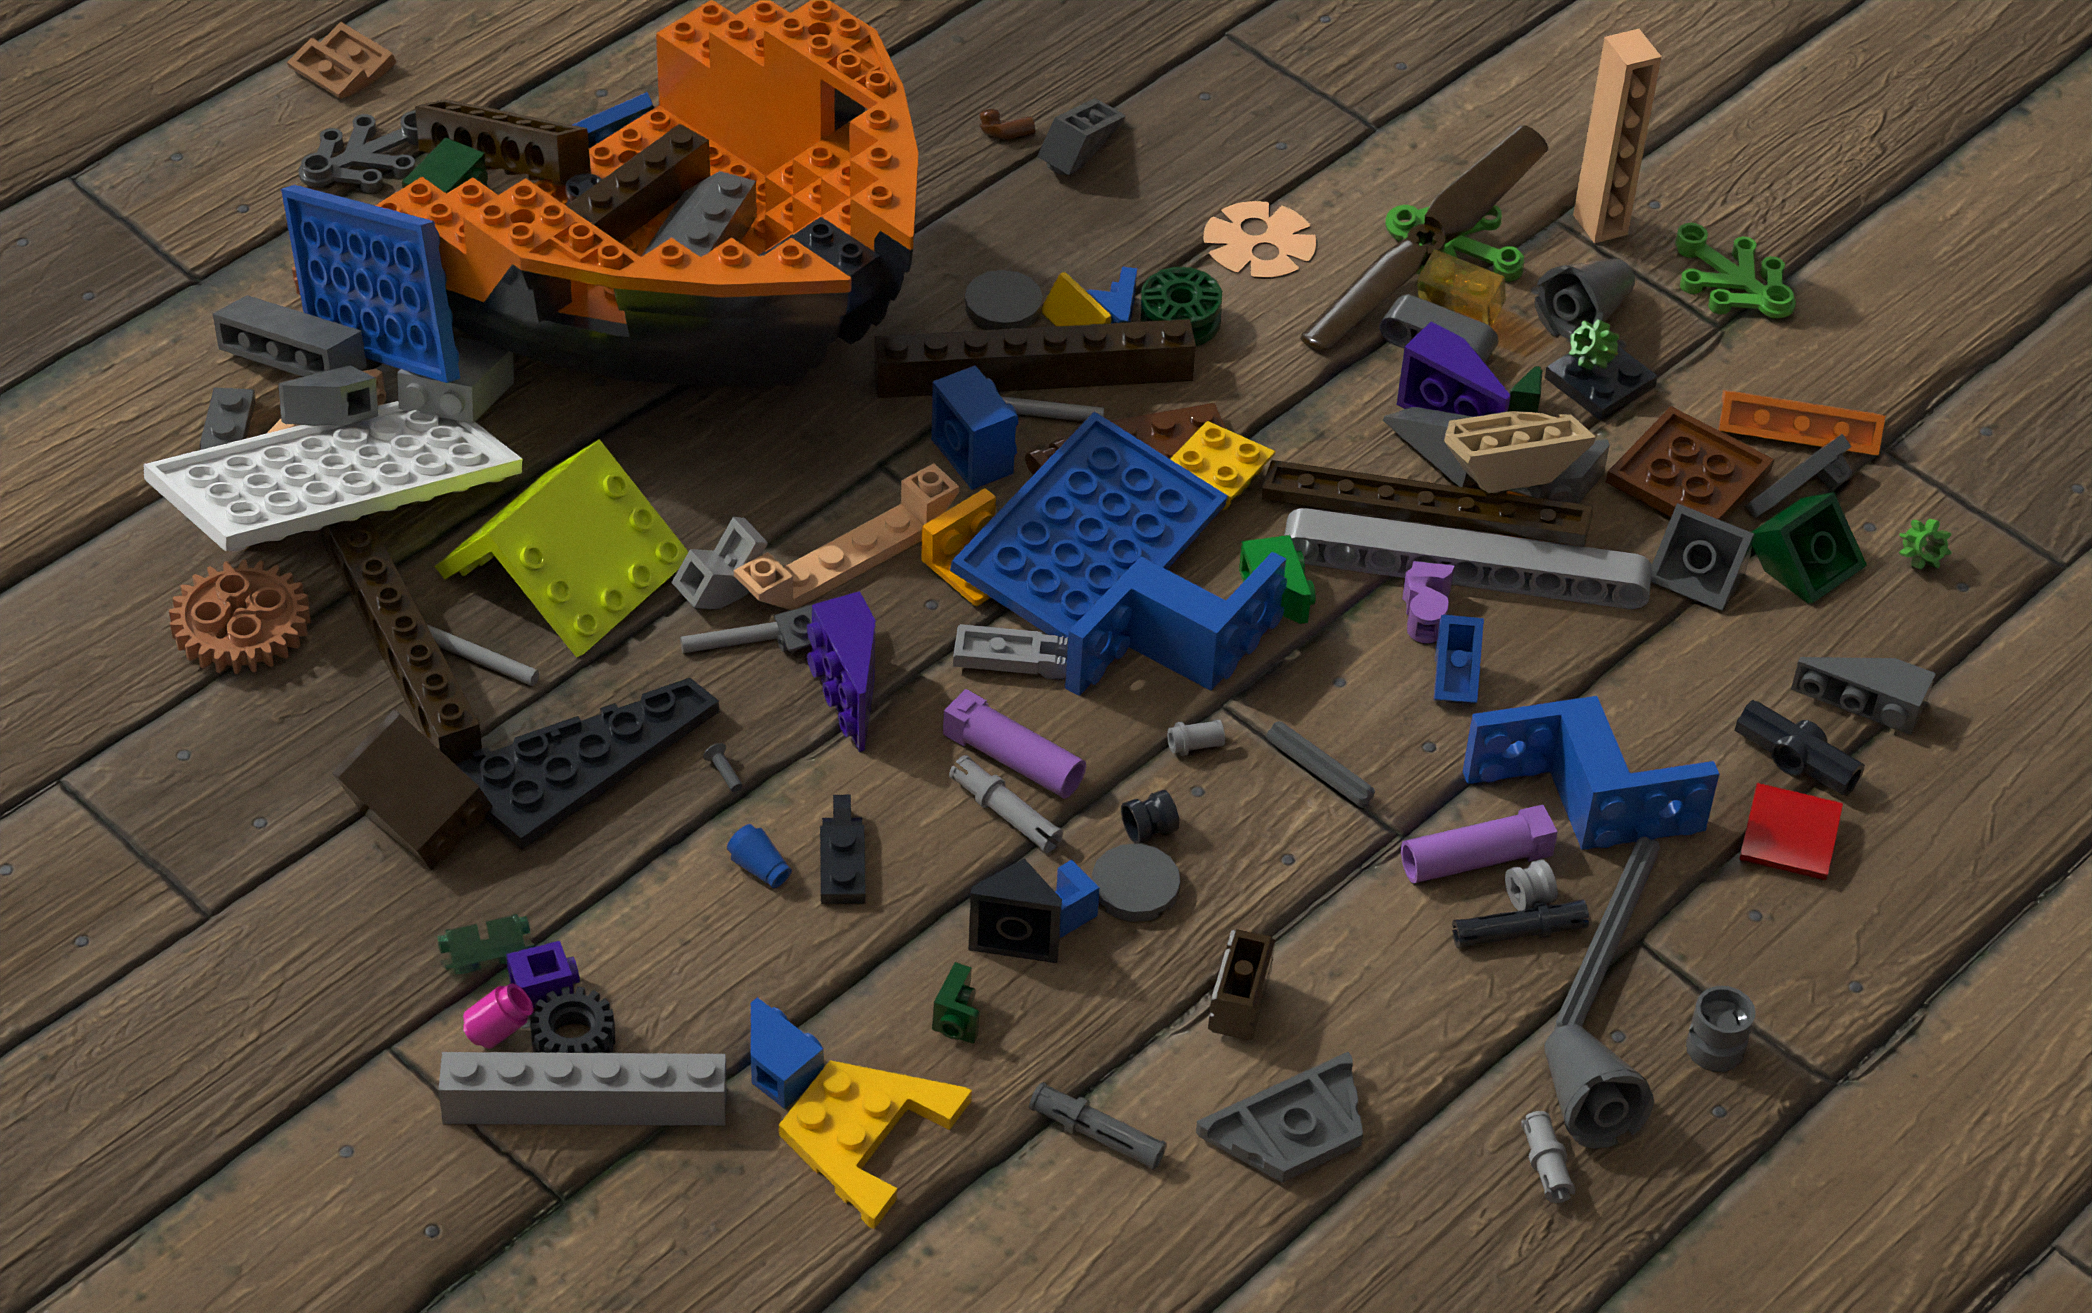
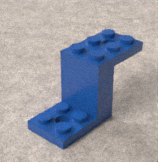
M1271 552L1227 600H1224L1161 566L1140 557L1069 630L1065 689L1080 696L1090 684H1097L1102 678L1106 667L1115 658L1120 659L1129 647L1212 691L1223 678L1228 679L1233 674L1238 661L1246 653L1251 654L1256 649L1261 636L1269 628L1274 629L1279 624L1284 612V608L1281 606L1282 594L1287 585V578L1284 577L1286 558Z
M1598 696L1472 714L1463 765V774L1467 784L1493 782L1498 779L1525 775L1534 776L1539 773L1550 772L1581 850L1597 847L1607 848L1617 844L1636 842L1643 836L1654 840L1656 838L1692 835L1697 832L1706 831L1720 775L1714 761L1630 773Z

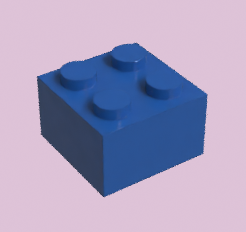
M976 366L933 381L931 440L970 489L973 490L1014 474V455L1017 454L1015 433L1016 426L1019 423L1018 415L1015 408L1010 403H1006L998 394L993 381L989 378L986 379Z

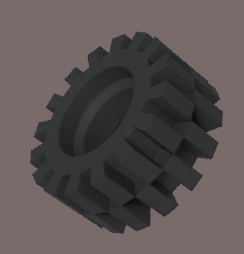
M577 986L576 994H570L569 987L561 988V996L557 997L555 992L551 991L546 994L547 1003L541 999L536 1003V1011H533L530 1016L533 1053H613V1044H615L613 1010H610V1004L606 998L600 1001L598 992L592 990L589 996H586L585 987ZM573 1023L583 1024L591 1029L585 1035L576 1038H565L555 1033L560 1027Z

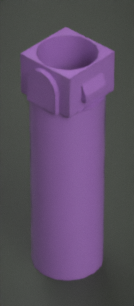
M965 689L944 710L943 735L960 745H971L1064 799L1072 795L1081 783L1086 770V762L990 708L988 703H986L987 700Z
M1544 805L1521 809L1518 815L1405 840L1401 845L1402 863L1408 879L1414 884L1522 858L1533 861L1553 856L1558 831Z

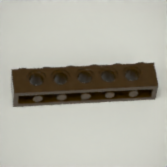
M447 99L415 106L419 151L431 153L445 138L485 153L486 170L504 169L506 175L527 174L529 180L550 179L552 184L556 186H566L569 178L582 173L591 174L587 128Z

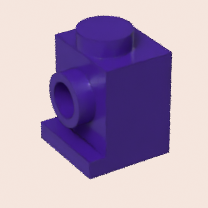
M560 941L507 954L509 983L518 985L526 992L533 1008H536V1003L540 999L547 1003L546 994L554 991L558 997L562 995L561 988L569 987L570 994H574L573 984L580 983L575 958L573 956L566 958Z

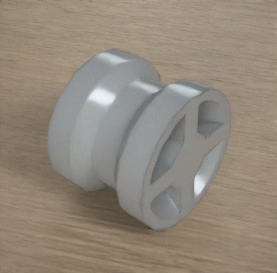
M1537 860L1532 862L1529 868L1514 867L1506 871L1505 883L1507 893L1518 911L1531 909L1534 903L1537 902L1549 904L1557 899L1556 879L1546 861Z

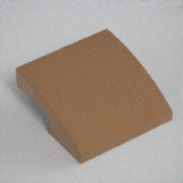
M340 22L321 42L311 37L287 62L289 68L342 99L361 91L379 79L397 61L392 52Z

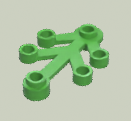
M1399 205L1392 208L1385 220L1387 231L1394 239L1402 241L1413 227L1424 224L1425 214L1429 207L1418 210L1411 205ZM1495 205L1471 230L1445 244V252L1441 261L1446 271V283L1450 287L1462 288L1469 281V269L1464 263L1459 262L1454 250L1493 264L1494 274L1500 280L1514 281L1522 276L1524 272V256L1518 249L1506 246L1499 250L1465 237V235L1482 230L1493 231L1498 229L1502 223V211L1498 206ZM1488 215H1493L1496 218L1493 220H1487L1484 217ZM1506 259H1511V260H1514V261H1512V262H1505L1504 260H1506ZM1434 264L1421 265L1416 274H1429L1433 270ZM1453 273L1463 274V276L1459 278L1452 277L1451 275Z
M1685 223L1678 228L1675 241L1678 252L1688 258L1698 256L1720 272L1711 273L1701 272L1698 269L1692 268L1686 269L1682 273L1680 288L1684 292L1697 294L1705 286L1744 289L1750 293H1731L1725 289L1713 290L1710 294L1708 307L1716 314H1727L1730 312L1731 307L1759 309L1770 318H1784L1794 312L1796 300L1793 291L1784 285L1782 281L1785 268L1783 260L1773 256L1763 259L1760 275L1763 279L1767 280V285L1765 286L1755 279L1754 255L1757 244L1753 239L1738 237L1734 240L1732 256L1738 260L1737 266L1706 244L1708 232L1703 226L1696 223Z

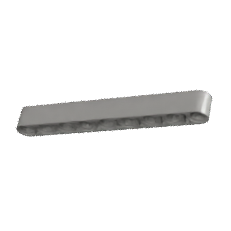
M1307 508L1293 510L1288 515L1284 536H1291L1295 550L1302 552L1304 562L1308 565L1405 578L1406 572L1413 565V561L1455 565L1452 585L1624 609L1641 608L1648 603L1650 598L1651 563L1644 556L1634 553Z

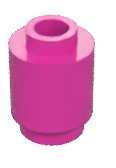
M509 984L506 987L498 986L464 1012V1032L473 1044L481 1045L488 1049L494 1048L527 1023L528 1016L533 1012L532 1002L526 992L516 984Z

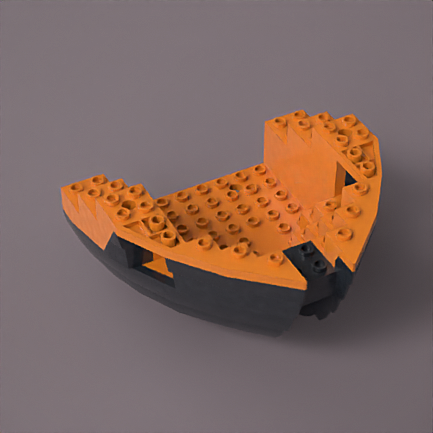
M709 0L656 33L659 106L589 149L591 174L604 179L678 124L684 125L709 139L711 176L722 171L756 181L757 218L740 243L731 237L709 253L700 257L671 237L641 257L678 200L619 243L566 206L568 201L566 186L553 185L550 179L539 180L533 184L525 178L498 195L475 178L469 179L446 194L421 177L375 205L435 222V228L440 237L439 251L442 268L446 274L445 287L448 305L453 315L452 326L490 345L545 364L619 380L699 386H791L803 380L810 369L820 366L825 359L829 343H833L836 338L840 337L848 344H853L865 336L872 324L877 327L886 316L890 300L894 301L897 298L902 287L904 274L910 271L913 256L918 148L904 86L876 29L830 0H810L791 13L771 0H759L738 14H734L714 0Z

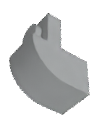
M733 517L714 551L689 550L672 584L694 608H722L743 598L750 592L734 577V570L761 556L768 542L745 518Z

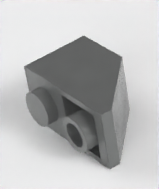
M351 365L278 383L281 420L285 424L344 426L378 417L376 378Z

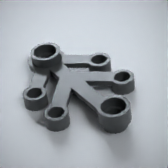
M410 111L401 117V129L366 143V140L376 134L375 118L368 114L356 116L353 119V131L345 152L333 158V153L339 152L344 147L343 134L336 128L323 130L320 133L321 143L317 153L305 156L298 170L300 180L304 184L315 188L324 187L335 181L360 184V189L367 194H375L382 190L383 179L382 173L379 170L366 169L359 171L346 169L352 165L393 170V175L396 178L404 180L416 168L415 159L405 154L392 156L380 153L405 142L419 145L416 112Z

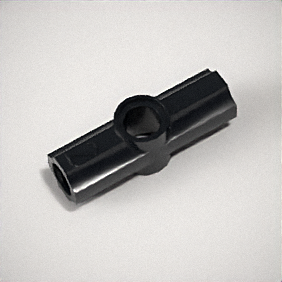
M1751 700L1745 706L1736 722L1734 731L1771 752L1774 763L1784 773L1797 776L1804 772L1845 796H1848L1853 791L1863 775L1865 765L1827 743V737L1823 730L1809 720H1801L1795 724L1760 702Z

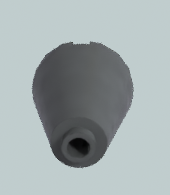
M1621 259L1563 265L1550 269L1537 283V286L1540 285L1538 296L1534 299L1539 319L1554 336L1561 334L1569 339L1567 340L1568 342H1571V334L1582 326V321L1593 325L1597 319L1605 322L1623 302L1635 285L1633 270Z
M1569 1024L1561 1026L1550 1034L1545 1042L1544 1051L1565 1127L1579 1145L1593 1149L1605 1148L1618 1144L1619 1142L1616 1137L1629 1130L1633 1135L1640 1130L1650 1117L1654 1104V1096L1647 1080L1579 1025Z

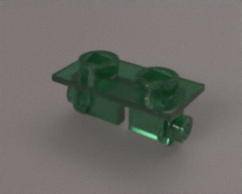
M517 913L485 921L488 938L481 940L476 923L446 929L444 935L437 936L440 954L449 952L450 957L449 959L440 960L441 965L446 970L453 968L454 974H464L481 969L480 962L498 958L499 964H506L507 954L535 947L533 942L530 940L524 941L523 935L530 933L527 916L518 917Z

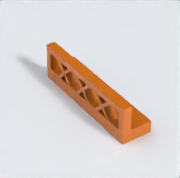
M1723 390L1719 431L1820 447L1825 446L1843 434L1852 446L1847 451L1879 456L1886 417L1882 414Z

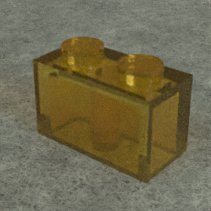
M1436 249L1433 250L1417 278L1418 296L1420 299L1475 319L1490 327L1506 301L1504 276Z

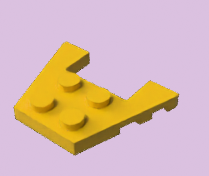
M830 1060L780 1122L779 1136L816 1174L821 1172L835 1186V1193L845 1203L850 1202L861 1213V1219L869 1227L875 1229L897 1200V1188L861 1170L907 1110H911L950 1130L971 1103L972 1090L962 1086Z

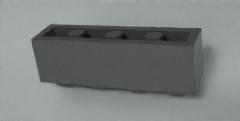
M248 295L213 313L219 350L303 377L348 365L359 370L367 367L361 330Z

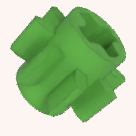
M1598 319L1594 325L1582 321V326L1571 334L1572 349L1569 354L1579 359L1578 365L1592 370L1594 365L1605 369L1607 368V363L1618 355L1616 340L1619 338V335L1609 331L1610 324Z
M1929 518L1925 526L1921 521L1911 520L1912 528L1906 533L1899 534L1903 539L1904 546L1899 554L1904 557H1913L1911 566L1922 569L1925 562L1929 566L1939 568V560L1945 554L1951 555L1952 553L1948 549L1947 539L1952 536L1951 532L1938 531L1940 521Z

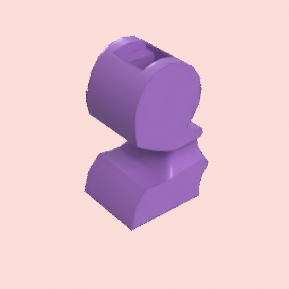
M1413 561L1411 569L1406 572L1402 599L1406 602V614L1409 615L1407 632L1415 641L1421 643L1437 641L1441 615H1447L1448 596L1451 591L1455 565Z

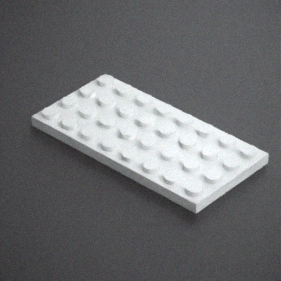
M398 401L379 405L378 417L344 426L299 425L144 464V479L226 552L242 551L250 545L265 541H279L295 533L320 530L325 525L340 521H354L363 515L378 511H391L398 506L416 501H429L434 496L453 491H466L472 486L487 482H500L506 477L522 473V458L476 422L468 423L438 417V415L434 414L433 416L422 414L418 410L399 409Z

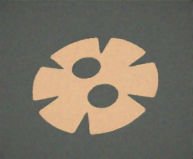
M1248 201L1227 206L1221 211L1233 223L1211 217L1204 229L1203 238L1205 243L1227 244L1210 251L1209 254L1219 264L1236 273L1251 261L1252 277H1277L1294 272L1299 267L1287 255L1309 261L1316 248L1315 235L1293 234L1310 227L1305 218L1285 206H1281L1269 217L1268 202ZM1248 218H1258L1263 220L1268 228L1261 235H1249L1241 229V223ZM1259 243H1271L1279 249V255L1272 260H1261L1253 255L1252 249Z

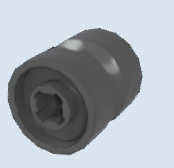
M1729 986L1711 987L1699 995L1686 1041L1687 1053L1693 1062L1701 1068L1713 1072H1726L1735 1069L1742 1062L1756 1015L1755 1006L1749 996Z

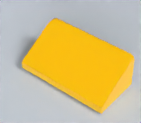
M1065 272L1059 274L1042 307V314L1055 326L1111 324V314L1068 274Z

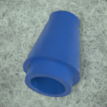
M752 824L745 825L732 836L727 844V850L731 853V860L765 883H768L772 888L782 885L792 872V869L787 865L763 828L756 829Z

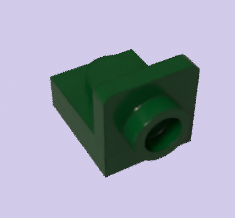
M954 962L934 1000L932 1030L940 1032L950 1039H960L973 1044L978 1036L980 1012L971 1007L976 993V989L970 987L972 968Z

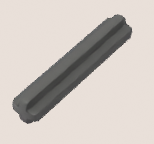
M1282 721L1275 722L1267 732L1266 738L1268 741L1359 807H1365L1374 797L1375 790L1371 785Z

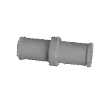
M1545 1111L1532 1112L1526 1115L1527 1120L1523 1119L1521 1121L1522 1129L1526 1134L1531 1149L1529 1153L1530 1164L1539 1173L1546 1199L1552 1203L1564 1202L1571 1198L1570 1194L1574 1195L1575 1193L1574 1184L1571 1182L1565 1164L1567 1160L1566 1149L1562 1143L1557 1141L1549 1113Z

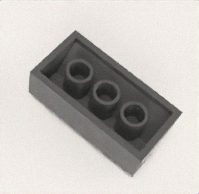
M719 171L685 190L641 257L671 237L700 257L709 253L731 237L740 243L757 218L756 181Z

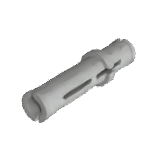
M964 755L956 761L968 771V774L966 775L955 766H952L949 772L950 778L974 794L975 801L980 806L993 809L998 815L1039 846L1044 853H1049L1055 849L1056 845L1044 837V833L1060 842L1063 837L1062 829L1056 827L1007 789L1002 778L998 775H989L972 761L968 755Z

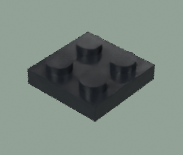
M1618 346V355L1607 363V368L1605 369L1594 365L1592 370L1578 365V358L1568 353L1546 366L1545 379L1602 421L1655 388L1658 375Z

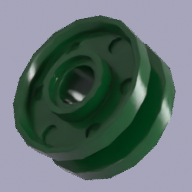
M1173 267L1160 270L1150 276L1142 286L1140 322L1190 319L1195 345H1203L1213 339L1221 328L1223 291L1217 280L1206 272L1190 267Z

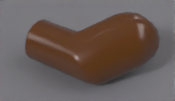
M997 109L983 110L979 115L982 123L979 126L985 134L1006 141L1035 134V123L1031 116L1011 121L1000 120V112Z

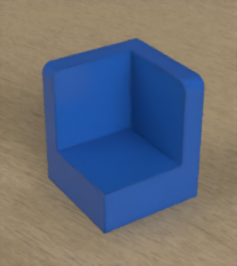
M1073 860L1058 867L1057 887L1055 892L1062 899L1060 938L1098 916L1100 887Z

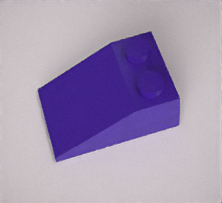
M1430 322L1404 347L1396 405L1404 409L1418 407L1472 417L1508 412L1511 395L1463 337Z

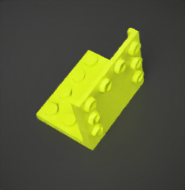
M598 439L544 473L434 567L444 579L458 571L462 576H465L479 564L482 566L495 556L577 658L587 652L679 570L688 554V550L601 440Z

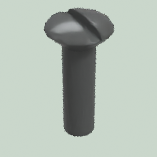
M716 743L704 752L703 758L704 760L714 762L730 790L736 792L743 785L724 755L726 745Z

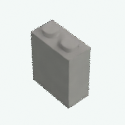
M454 336L455 346L459 352L458 365L461 378L445 383L401 369L397 372L399 409L407 411L418 410L422 414L432 416L434 414L438 415V417L474 423L514 384L513 352L483 341Z

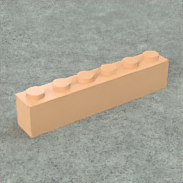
M1640 29L1604 37L1573 216L1593 243L1628 235L1662 58Z

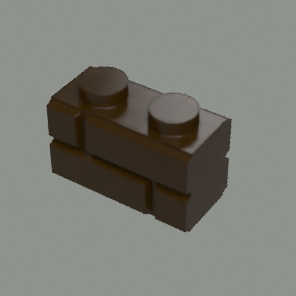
M1239 929L1231 930L1227 949L1224 953L1211 998L1208 1030L1239 1039H1253L1272 971L1275 939L1270 936Z

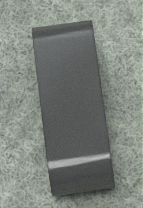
M1412 295L1400 296L1379 325L1382 336L1388 342L1404 349L1426 325L1433 322L1463 337L1484 363L1487 362L1499 343L1496 332L1487 324Z

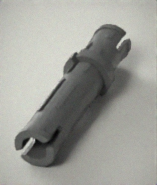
M1045 1082L1037 1086L1030 1100V1110L1037 1111L1063 1124L1065 1131L1071 1134H1076L1078 1131L1148 1166L1152 1170L1157 1168L1166 1151L1167 1142L1160 1141L1129 1126L1125 1122L1119 1121L1091 1107L1090 1101L1083 1097H1079L1076 1100L1048 1086Z

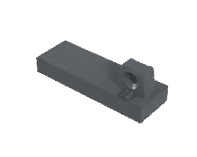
M1841 434L1746 504L1745 507L1755 519L1815 474L1829 489L1834 488L1852 474V470L1842 455L1852 446Z

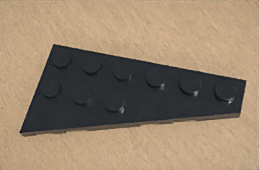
M687 678L643 693L640 701L619 708L616 703L600 708L601 714L584 720H580L579 716L517 736L513 744L491 752L488 747L472 752L471 759L456 763L455 765L481 788L493 807L487 812L485 819L518 847L523 849L719 713V700L692 678Z

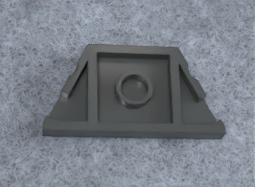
M1346 1052L1198 1120L1196 1124L1197 1135L1282 1183L1361 1146L1363 1131L1361 1117L1357 1110L1358 1096L1353 1082V1060L1351 1054Z

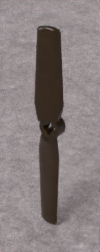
M1521 125L1440 192L1434 198L1425 214L1424 224L1413 227L1405 239L1381 254L1301 334V341L1316 350H1329L1418 272L1421 265H1432L1440 261L1444 256L1445 244L1471 230L1548 151L1549 147L1545 139L1533 128L1526 125Z

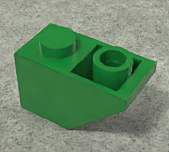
M1285 535L1242 541L1239 563L1242 581L1244 582L1271 552L1286 558L1284 577L1287 578V585L1281 600V606L1284 608L1283 616L1299 624L1308 623L1310 605H1315L1316 602L1315 588L1311 580L1306 581L1304 557L1301 551L1295 550L1291 536Z

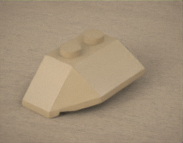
M1510 411L1450 420L1444 442L1464 471L1478 483L1481 489L1488 493H1498L1504 490L1528 488L1534 485L1551 483L1594 444L1596 436L1572 415L1560 414L1559 418L1543 413Z

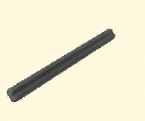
M1646 836L1637 840L1556 1019L1554 1030L1569 1024H1576L1582 1027L1658 857L1660 849L1658 841L1650 840Z

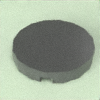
M1007 270L990 271L975 277L967 286L965 293L966 313L976 325L987 330L1026 328L1031 326L1040 317L1043 296L1039 285L1026 275Z
M1122 844L1107 850L1096 861L1092 871L1091 879L1100 887L1099 901L1106 907V912L1115 918L1131 922L1150 921L1159 917V913L1167 908L1169 911L1175 905L1180 892L1179 869L1171 857L1155 847L1144 844Z

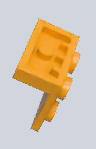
M986 488L922 526L921 561L974 606L982 604L991 597L951 572L950 568L952 560L995 516L996 496Z

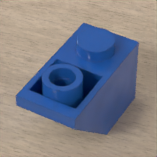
M757 997L751 1002V1081L753 1085L785 1109L807 1090L823 1070L824 1048L812 1034H804L791 1024L780 1009L769 1007Z

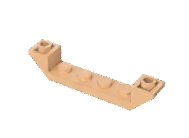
M933 463L901 480L900 505L784 567L767 552L735 569L734 577L759 601L789 610L798 609L921 542L922 526L948 509L959 493V486Z

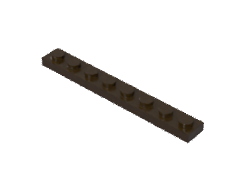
M1271 460L1262 485L1263 500L1584 547L1593 515V506L1500 492L1488 493L1485 490L1277 460Z

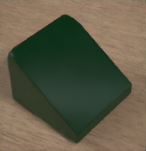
M1534 366L1510 390L1509 394L1511 396L1508 412L1538 413L1543 371L1541 367Z

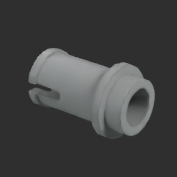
M1218 719L1191 725L1177 722L1175 727L1169 728L1167 732L1171 752L1179 753L1181 756L1188 755L1191 750L1214 746L1221 747L1225 744L1224 727L1221 720Z

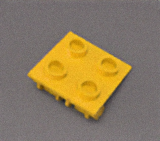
M1206 421L1171 457V460L1226 494L1228 498L1225 507L1222 509L1225 510L1230 506L1231 500L1235 496H1239L1250 485L1251 479L1263 471L1266 463L1275 455V451Z

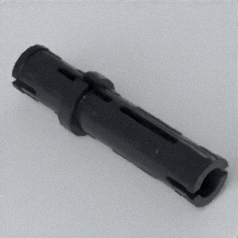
M1583 899L1549 906L1545 905L1544 902L1535 903L1531 909L1453 920L1452 927L1457 929L1452 930V934L1458 949L1466 946L1539 935L1540 939L1549 938L1554 932L1588 928L1589 920H1584V918H1589V911Z

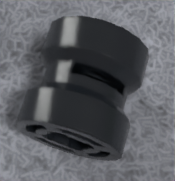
M1166 790L1151 793L1148 799L1143 802L1139 799H1133L1121 805L1123 825L1127 835L1134 844L1149 841L1153 833L1167 835L1179 829L1178 811L1173 798Z

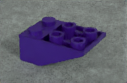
M858 591L812 605V623L807 624V633L812 645V652L807 654V661L813 677H820L823 683V693L828 706H835L839 713L838 719L843 735L845 737L851 736L858 751L861 752L866 747L875 683L876 620L862 594Z

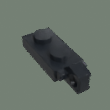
M851 794L833 795V818H822V825H820L821 904H865L864 825H862V817H851Z

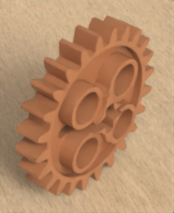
M242 560L239 567L234 569L226 561L223 565V571L220 572L209 566L207 567L208 577L203 578L194 574L192 576L194 586L182 584L180 586L182 596L173 597L174 608L169 609L172 637L176 639L177 649L179 651L186 650L187 660L189 661L199 657L201 668H205L214 662L217 673L223 671L226 665H232L234 674L240 672L242 665H248L252 672H256L257 662L261 661L270 667L274 666L272 657L278 655L287 659L289 657L287 646L299 648V636H307V624L311 623L308 595L304 594L302 583H294L291 572L281 576L278 565L265 571L263 561H259L254 568H248L247 561Z

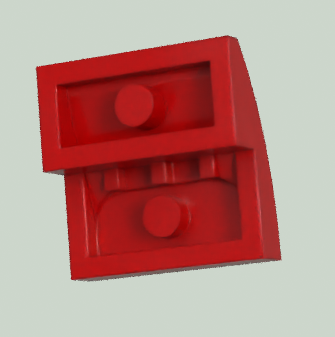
M1757 783L1739 860L1826 880L1843 803Z

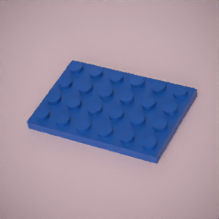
M298 185L281 189L303 312L361 330L365 358L445 383L460 379L459 352L454 341L452 329L453 315L448 305L445 287L446 274L442 268L439 251L440 237L435 228V222Z
M1094 411L952 560L950 571L1046 634L1067 638L1069 630L1140 557L1168 570L1225 507L1228 496Z

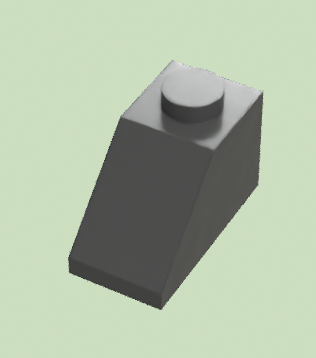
M1608 439L1595 440L1594 444L1551 483L1529 487L1532 497L1579 504L1605 472L1610 446Z

